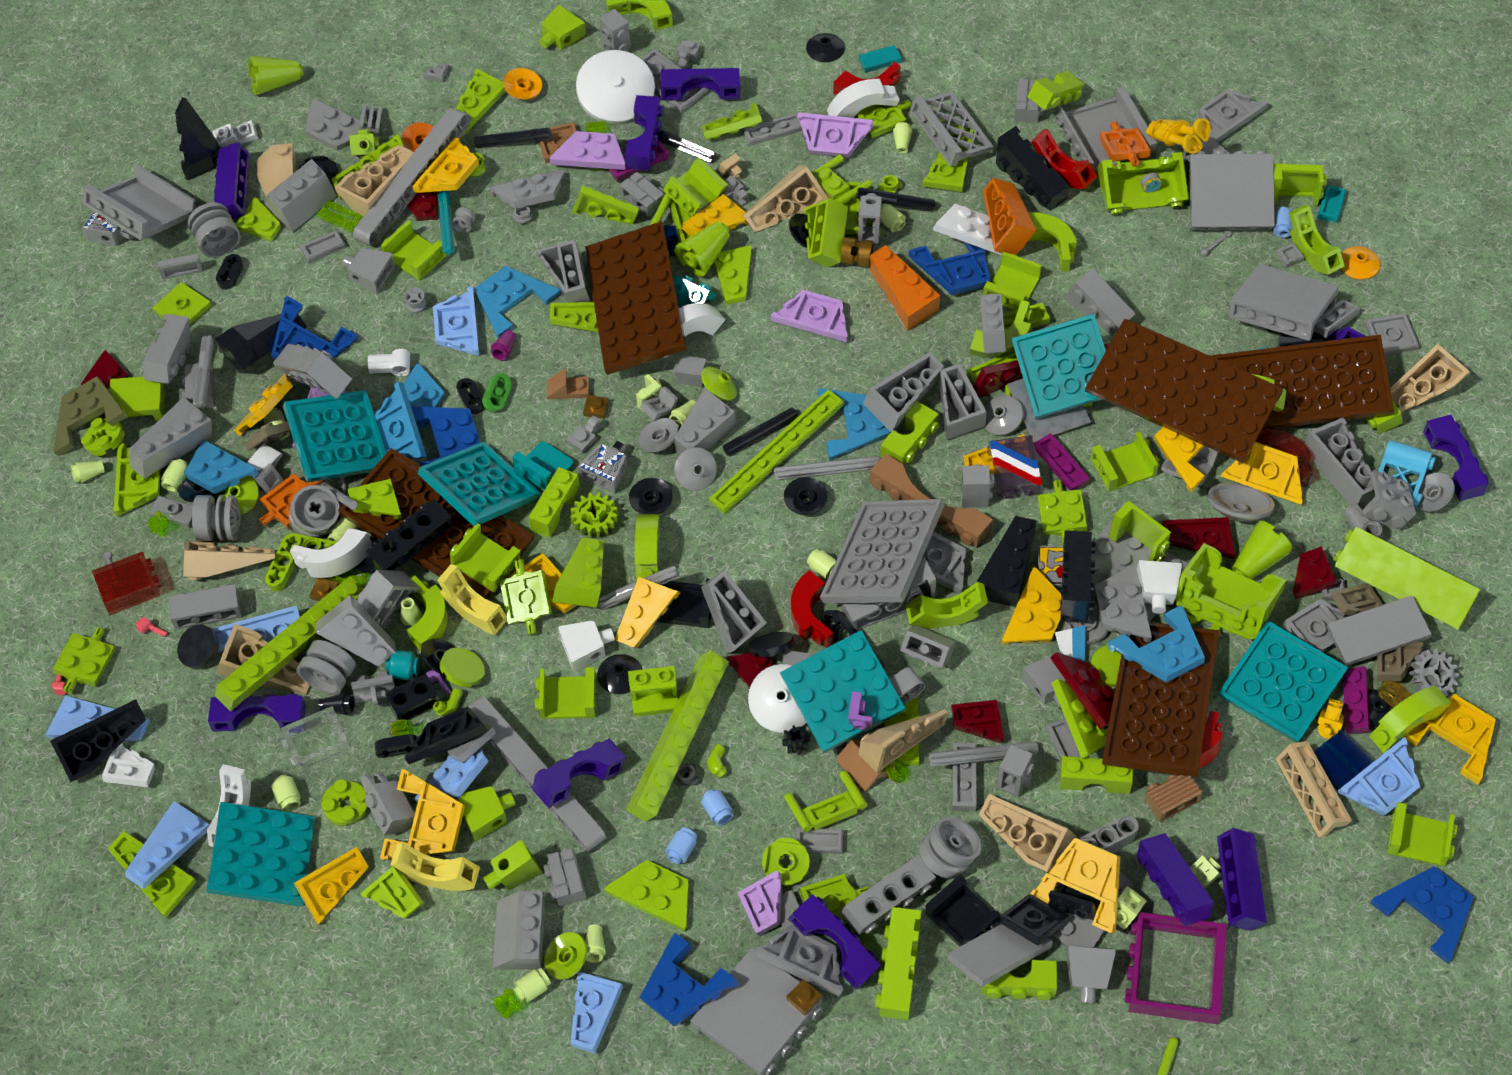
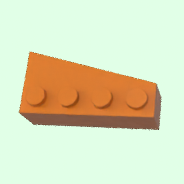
M992 178L983 190L987 215L990 219L989 226L994 251L1000 253L1007 252L1017 255L1036 232V228L1015 185Z
M885 245L870 255V271L881 289L884 290L887 299L892 303L907 331L939 310L940 295L888 246Z

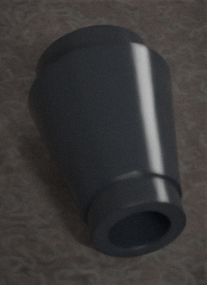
M345 692L319 700L320 712L348 715L354 712L355 701L352 694L348 695Z

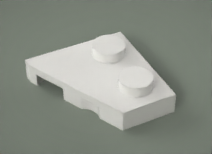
M120 744L110 754L102 774L103 782L148 787L154 774L155 766L148 759L141 758L134 750L129 751L123 747V744Z

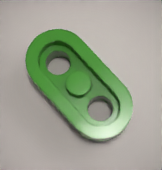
M498 373L491 377L482 402L489 412L499 411L506 403L512 387L511 380L506 374Z

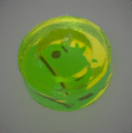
M409 720L393 722L390 725L391 735L394 737L413 734V723Z
M898 759L885 767L889 779L894 783L899 784L908 778L907 767Z

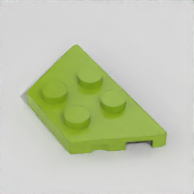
M122 442L117 450L113 510L115 516H120L160 496L161 469L145 479L130 467L129 447H126Z
M1056 679L1051 684L1081 759H1085L1090 754L1105 747L1108 731L1106 726L1101 730L1098 728L1067 683L1061 679Z
M645 860L604 888L605 893L684 932L687 929L689 881L649 860Z

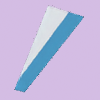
M1085 625L1055 632L1060 651L1067 656L1085 662Z

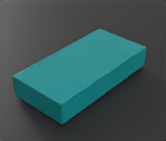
M895 45L858 55V60L865 73L889 67L894 62L897 64L902 63V58Z
M1326 185L1317 218L1337 223L1347 189Z

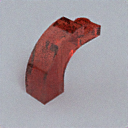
M1262 429L1256 442L1298 456L1301 487L1308 486L1312 477V469L1309 465L1312 454L1305 444L1287 432L1276 429Z

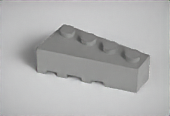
M287 344L273 362L288 377L301 383H306L312 388L317 387L321 392L329 393L336 399L352 380L348 374L332 361L333 357L324 350L320 352L316 348L312 350L307 346L302 347L299 344Z
M183 397L129 448L130 467L144 479L168 465L171 460H176L198 447L203 440L208 441L212 437L211 419Z
M1338 419L1310 431L1303 446L1305 452L1350 506L1358 504L1364 507L1368 505L1375 497L1370 476L1372 471L1362 459L1363 454L1360 449H1357L1352 432H1349L1346 428L1347 422L1345 419Z

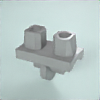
M388 671L379 672L377 678L368 679L365 675L357 676L355 682H351L356 704L373 701V705L377 706L379 705L378 699L386 698L385 694L395 687L393 676Z

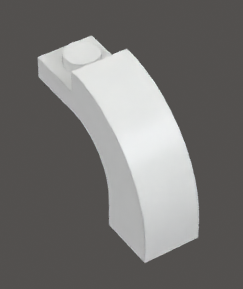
M869 79L852 84L842 90L832 100L827 112L829 116L854 118L865 107L871 105L897 106L900 100L894 86L882 85L880 79Z
M693 303L680 307L685 336L696 331H702L713 336L725 321L718 310L708 304Z
M348 528L343 537L329 548L314 550L294 545L290 553L295 564L300 568H306L310 577L326 578L345 573L361 563L366 558V551L372 542L367 532Z
M223 764L219 770L221 783L220 802L249 806L251 780L246 779L245 769ZM218 810L207 829L208 844L211 847L214 844Z

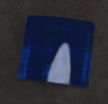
M1342 730L1314 751L1331 784L1337 791L1374 762Z

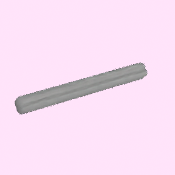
M871 456L775 467L774 477L776 480L870 470L880 460V457Z
M1032 741L929 753L928 761L930 766L996 760L1004 759L1010 745L1023 747L1033 755L1039 752L1037 742Z

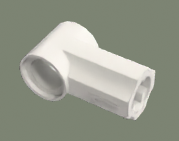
M396 349L392 354L369 355V374L392 373L395 376H400V374L407 376L410 373V352L405 349Z

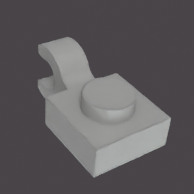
M682 40L676 53V57L680 58L678 66L686 67L689 60L695 61L701 50V44Z
M733 175L724 179L728 185L723 194L730 200L734 199L741 207L746 205L748 201L745 199L747 193L744 191V186Z
M593 415L588 420L585 428L579 425L567 437V444L583 454L597 440L594 434L602 427L598 424L600 419Z

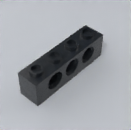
M435 499L423 504L418 512L406 517L400 526L389 530L383 539L368 547L366 551L367 562L375 570H398L452 527V516ZM422 523H429L427 526H421ZM406 536H412L411 539H404ZM389 549L395 550L392 553L386 552Z

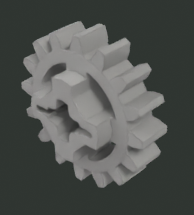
M1428 649L1414 657L1416 661L1410 664L1414 671L1409 672V674L1415 678L1411 683H1417V692L1432 686H1437L1446 697L1448 696L1447 694L1454 692L1452 687L1458 685L1454 678L1458 677L1459 674L1454 672L1457 664L1451 665L1450 663L1452 657L1445 658V651L1438 653L1437 649L1430 651Z

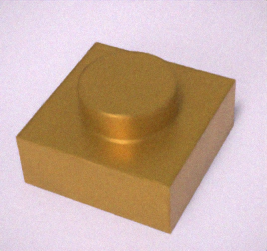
M587 395L583 415L585 417H592L594 415L597 418L605 419L609 403L608 397Z
M317 578L309 595L310 599L320 601L335 589L339 583Z
M804 979L786 996V1000L804 1016L821 999V994Z

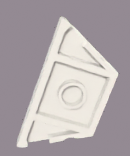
M954 204L933 227V230L1002 255V253L994 251L989 226L990 219L986 214Z

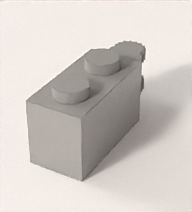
M382 772L374 774V779L369 774L363 775L361 778L362 785L367 794L364 799L383 835L408 831L413 823L415 813L404 793L397 790V780L388 781Z

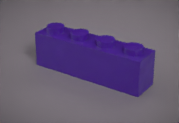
M239 142L218 150L214 202L223 204L231 215L232 220L244 216L246 210L250 153Z
M1232 828L1217 836L1228 925L1251 931L1267 923L1255 835Z
M1166 833L1141 840L1138 852L1136 853L1137 860L1147 870L1150 880L1157 885L1163 899L1168 901L1174 915L1181 920L1184 926L1210 918L1213 907L1212 899Z

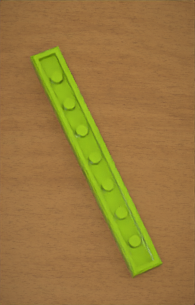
M828 389L709 498V502L726 514L767 477L775 467L779 466L842 408L844 401Z

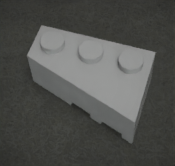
M575 239L536 250L543 267L567 302H591L582 255Z

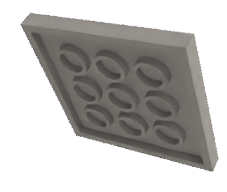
M1110 521L1096 541L1095 554H1091V560H1095V572L1091 574V580H1094V587L1131 565H1136L1137 568L1139 560L1148 561L1151 549L1127 531L1116 542L1108 537L1112 521ZM1165 551L1167 555L1162 562L1182 563L1181 577L1188 563ZM1091 594L1090 600H1094V605H1097L1095 594ZM1144 603L1148 622H1152L1156 613L1152 612V604Z

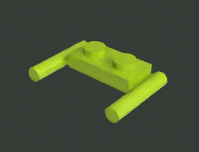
M839 154L811 173L829 198L844 205L856 197L859 187L869 189L873 184L868 179L851 190L850 186L831 170L844 161L842 155Z
M846 770L839 774L848 789L846 792L806 807L803 810L792 793H787L784 796L785 801L804 832H809L812 828L818 830L857 814V809L863 810L867 807V802Z

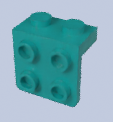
M684 274L682 278L673 275L679 308L693 303L705 304L707 299L714 301L717 294L711 291V286L702 282L698 286L693 283V278Z
M544 441L540 442L527 456L519 451L512 456L514 470L543 490L546 489L558 467L569 471L574 465L573 459Z

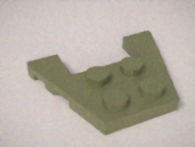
M98 377L62 396L53 449L56 455H63L75 448L72 431L104 412L106 421L111 426L128 418L126 412L122 410L120 404Z

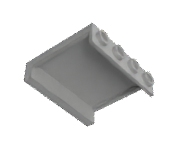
M1125 87L1117 88L1116 97L1071 111L1065 112L1061 105L1058 106V114L1056 115L1057 125L1063 128L1064 137L1067 141L1071 142L1073 153L1079 156L1080 161L1089 160L1095 173H1097V167L1102 160H1110L1099 140L1100 132L1111 131L1110 124L1113 121H1117L1121 128H1138L1151 150L1150 157L1156 154L1157 141L1146 134L1148 126ZM1129 160L1120 161V163L1130 162Z
M1199 151L1189 156L1191 212L1189 231H1271L1274 228L1273 154H1267V151H1257L1255 154H1247L1246 151H1237L1234 154L1217 151L1214 154H1206L1204 151Z
M138 164L135 165L134 176L102 190H98L90 184L83 188V205L141 241L188 220L195 209V199Z
M1258 264L1232 298L1229 318L1310 341L1313 337L1314 326L1329 304H1336L1339 286Z
M752 947L730 973L739 984L732 989L728 987L720 992L721 996L714 1001L710 999L705 1002L690 1020L691 1029L698 1034L704 1033L758 1075H772L777 1067L775 1063L780 1057L785 1058L790 1053L793 1041L796 1038L801 1039L807 1031L808 1027L806 1025L811 1019L815 1021L822 1013V998L804 1016L786 1000V996L800 982L786 971L755 957L756 950Z

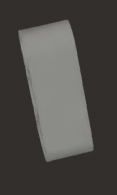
M1125 815L1080 839L1113 853L1135 841L1139 824L1134 817ZM1122 828H1128L1132 832H1124ZM1108 838L1112 842L1105 843L1101 839Z

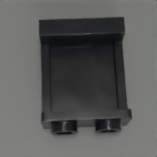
M675 581L662 584V586L678 591L680 594L676 599L672 600L667 607V611L656 622L709 628L711 612L701 588L703 585Z
M961 874L932 898L925 907V914L959 947L999 926V918L1001 916L999 911L994 913L966 887L967 880Z
M1062 883L1057 891L1050 890L1048 894L1051 907L1060 912L1074 914L1082 919L1094 920L1101 902Z

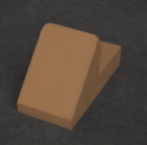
M564 368L547 380V400L587 398V395H589V376L567 377V370Z

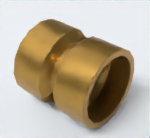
M844 237L841 264L853 265L857 262L858 266L870 267V255L873 254L874 241L862 239L858 242L856 238ZM854 248H858L857 256L853 255Z

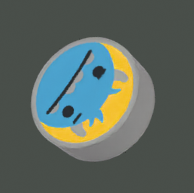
M1148 173L1141 179L1140 184L1145 192H1154L1161 187L1162 180L1159 174Z

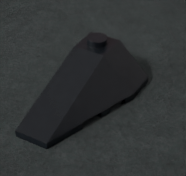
M182 97L175 111L177 133L181 134L179 150L184 153L181 167L185 179L191 180L215 169L220 147L216 138L188 100Z
M281 314L233 326L215 338V341L239 373L273 350ZM298 314L294 323L304 329L307 328Z
M135 699L50 740L70 782L93 772L146 721V718Z

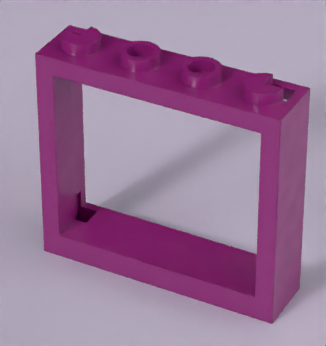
M1139 912L1137 920L1132 921L1131 935H1135V941L1130 943L1128 956L1133 958L1132 966L1128 965L1126 980L1131 981L1130 989L1126 988L1124 1003L1129 1004L1128 1012L1218 1025L1221 1016L1227 924L1199 921L1184 926L1177 917ZM1144 929L1214 939L1209 1010L1138 1000Z

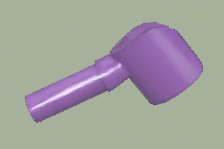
M434 670L426 673L432 684L438 682L447 696L451 695L452 691L445 684L442 674Z

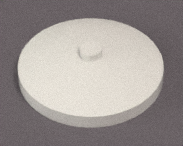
M622 50L603 51L589 58L581 67L576 81L577 98L582 108L592 118L606 124H624L634 121L636 95L654 96L655 91L654 77L647 64L636 55Z

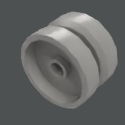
M310 485L302 488L295 494L289 509V522L292 529L301 535L316 538L326 536L336 524L339 516L338 500L329 489L323 486Z
M315 640L306 653L307 657H303L296 671L302 680L311 687L330 695H338L346 684L345 679L349 678L355 669L356 663L347 652L327 641Z
M948 816L941 818L921 840L919 851L923 862L933 873L943 878L954 879L960 874L962 875L980 855L982 847L979 836L968 823L959 818Z

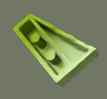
M828 198L804 208V214L808 216L805 228L809 230V237L807 238L809 260L825 267L840 263L848 206Z
M581 538L556 583L552 602L597 608L601 592L604 540Z

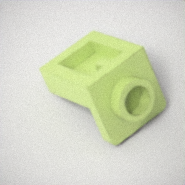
M649 374L644 376L646 388H642L636 394L637 406L639 408L643 401L657 397L662 387L659 380L653 379Z
M1202 855L1190 867L1204 889L1217 877H1222V873L1219 871L1221 866L1213 857L1208 859Z
M1128 886L1118 897L1116 924L1123 929L1129 926L1147 901Z

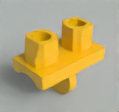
M1330 698L1327 709L1322 708L1318 720V732L1321 737L1332 739L1341 730L1345 716L1341 714L1344 702Z

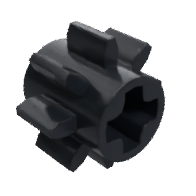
M793 725L789 731L784 730L785 738L782 739V746H788V754L794 752L800 756V752L803 749L809 750L808 742L811 739L810 735H805V727L798 728Z

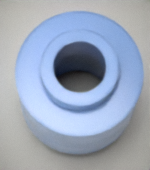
M1279 207L1274 213L1275 226L1273 232L1281 238L1291 236L1289 231L1293 229L1289 216L1291 209L1288 207Z
M711 789L703 795L701 804L712 822H716L717 825H723L732 819V807L720 790Z
M685 827L676 831L665 849L667 858L675 864L685 863L697 844V835Z

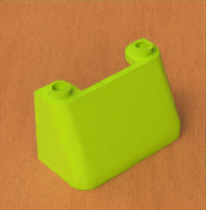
M1182 152L1172 153V157L1164 158V156H1161L1159 159L1140 161L1139 165L1134 167L1130 162L1120 163V161H1116L1113 165L1112 159L1102 160L1097 167V174L1106 211L1111 212V215H1119L1125 210L1171 206L1173 209L1183 207V203H1186L1189 198ZM1148 173H1157L1162 180L1161 187L1154 192H1145L1140 184L1141 179Z
M1204 543L1181 574L1175 597L1177 606L1181 605L1184 611L1243 638L1255 639L1265 625L1287 580L1274 574H1268L1259 583L1221 566V553L1214 547Z

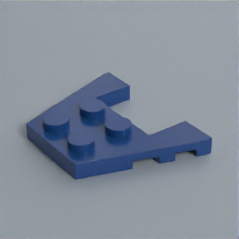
M964 242L969 253L937 261L934 260L927 246L909 249L908 256L951 295L984 288L987 281L990 282L988 265L984 255L985 249Z
M286 296L271 357L276 359L287 344H299L302 347L307 346L312 350L316 348L320 352L324 350L334 358L354 343L358 335L341 326L331 343L294 323V320L303 308V304Z
M411 406L416 424L430 422L440 455L439 458L419 462L420 466L480 443L470 409Z
M1433 866L1374 897L1370 904L1388 917L1402 901L1408 903L1444 931L1431 946L1430 951L1448 964L1452 959L1474 896Z
M676 933L671 937L639 997L673 1027L700 1010V1005L710 999L714 1001L721 996L720 992L728 987L732 989L739 984L732 975L720 968L702 986L676 965L692 947Z

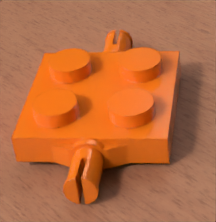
M1113 121L1110 124L1111 131L1100 132L1099 140L1112 161L1129 160L1134 167L1139 165L1140 161L1138 159L1150 157L1151 150L1138 128H1121L1117 121Z
M292 474L260 498L261 504L269 511L259 519L260 523L266 526L273 519H276L287 529H290L289 509L295 494L304 487L320 485L323 481L307 483L300 480L295 474Z

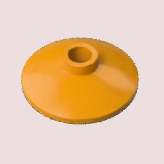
M515 68L506 73L503 79V86L512 97L528 100L540 94L542 81L532 70Z
M1354 246L1345 249L1341 253L1345 265L1341 270L1351 278L1359 280L1369 279L1375 276L1380 269L1379 257L1368 248Z

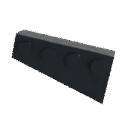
M1015 126L998 137L996 165L1001 171L1004 170L1013 182L1019 183L1027 194L1035 197L1041 206H1045L1051 211L1068 199L1070 186L1053 167L1050 169L1047 167L1045 158L1041 154L1037 155L1031 149L1032 143L1028 139L1023 140L1019 135L1020 130Z
M1015 516L982 571L977 582L984 584L989 602L1013 607L1017 606L1036 533L1037 520Z
M1065 530L1060 621L1088 622V615L1093 614L1094 600H1090V596L1094 594V580H1091V574L1095 572V560H1091V554H1095L1096 541L1092 540V532Z

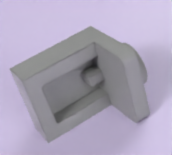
M664 386L661 387L657 397L643 401L640 408L655 421L670 416L678 398Z

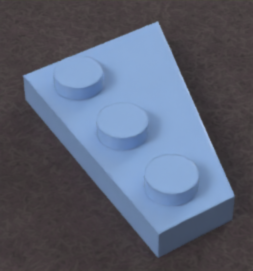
M578 971L571 1045L574 1048L595 1054L621 995L623 986L621 983Z

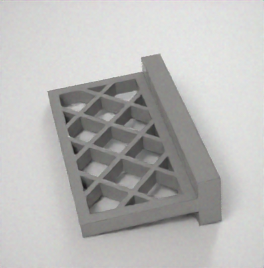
M953 92L923 99L922 96L914 97L910 109L911 114L950 167L956 166L961 159L992 151L993 145ZM950 99L954 106L945 104L943 101ZM928 105L936 106L938 110H933ZM940 108L951 111V115L939 112ZM953 113L962 115L964 120L954 117ZM938 118L947 120L948 124L941 123ZM950 122L962 125L961 129L950 126ZM964 126L972 129L974 134L964 131ZM948 131H949V132H952V133H955V134H958V135H959V136H958V139L955 138V137H952V136L948 133ZM964 136L972 139V141L969 143L960 140V137ZM974 140L983 143L984 146L973 144ZM958 145L968 148L969 150L962 152Z

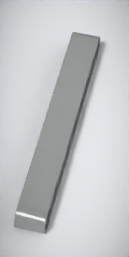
M449 108L357 224L353 232L355 240L372 247L378 244L417 194L412 187L448 144L455 137L460 139L467 130L471 121L469 114L454 108Z
M481 695L467 706L481 722L493 727L496 734L488 742L496 751L499 750L498 753L510 767L513 766L512 769L524 783L527 782L526 785L537 796L532 790L535 774L543 768L547 769V766L492 704ZM570 792L566 800L550 808L545 805L552 815L556 814L554 817L566 831L570 830L568 833L581 848L584 846L583 850L586 853L606 839V835L601 827Z

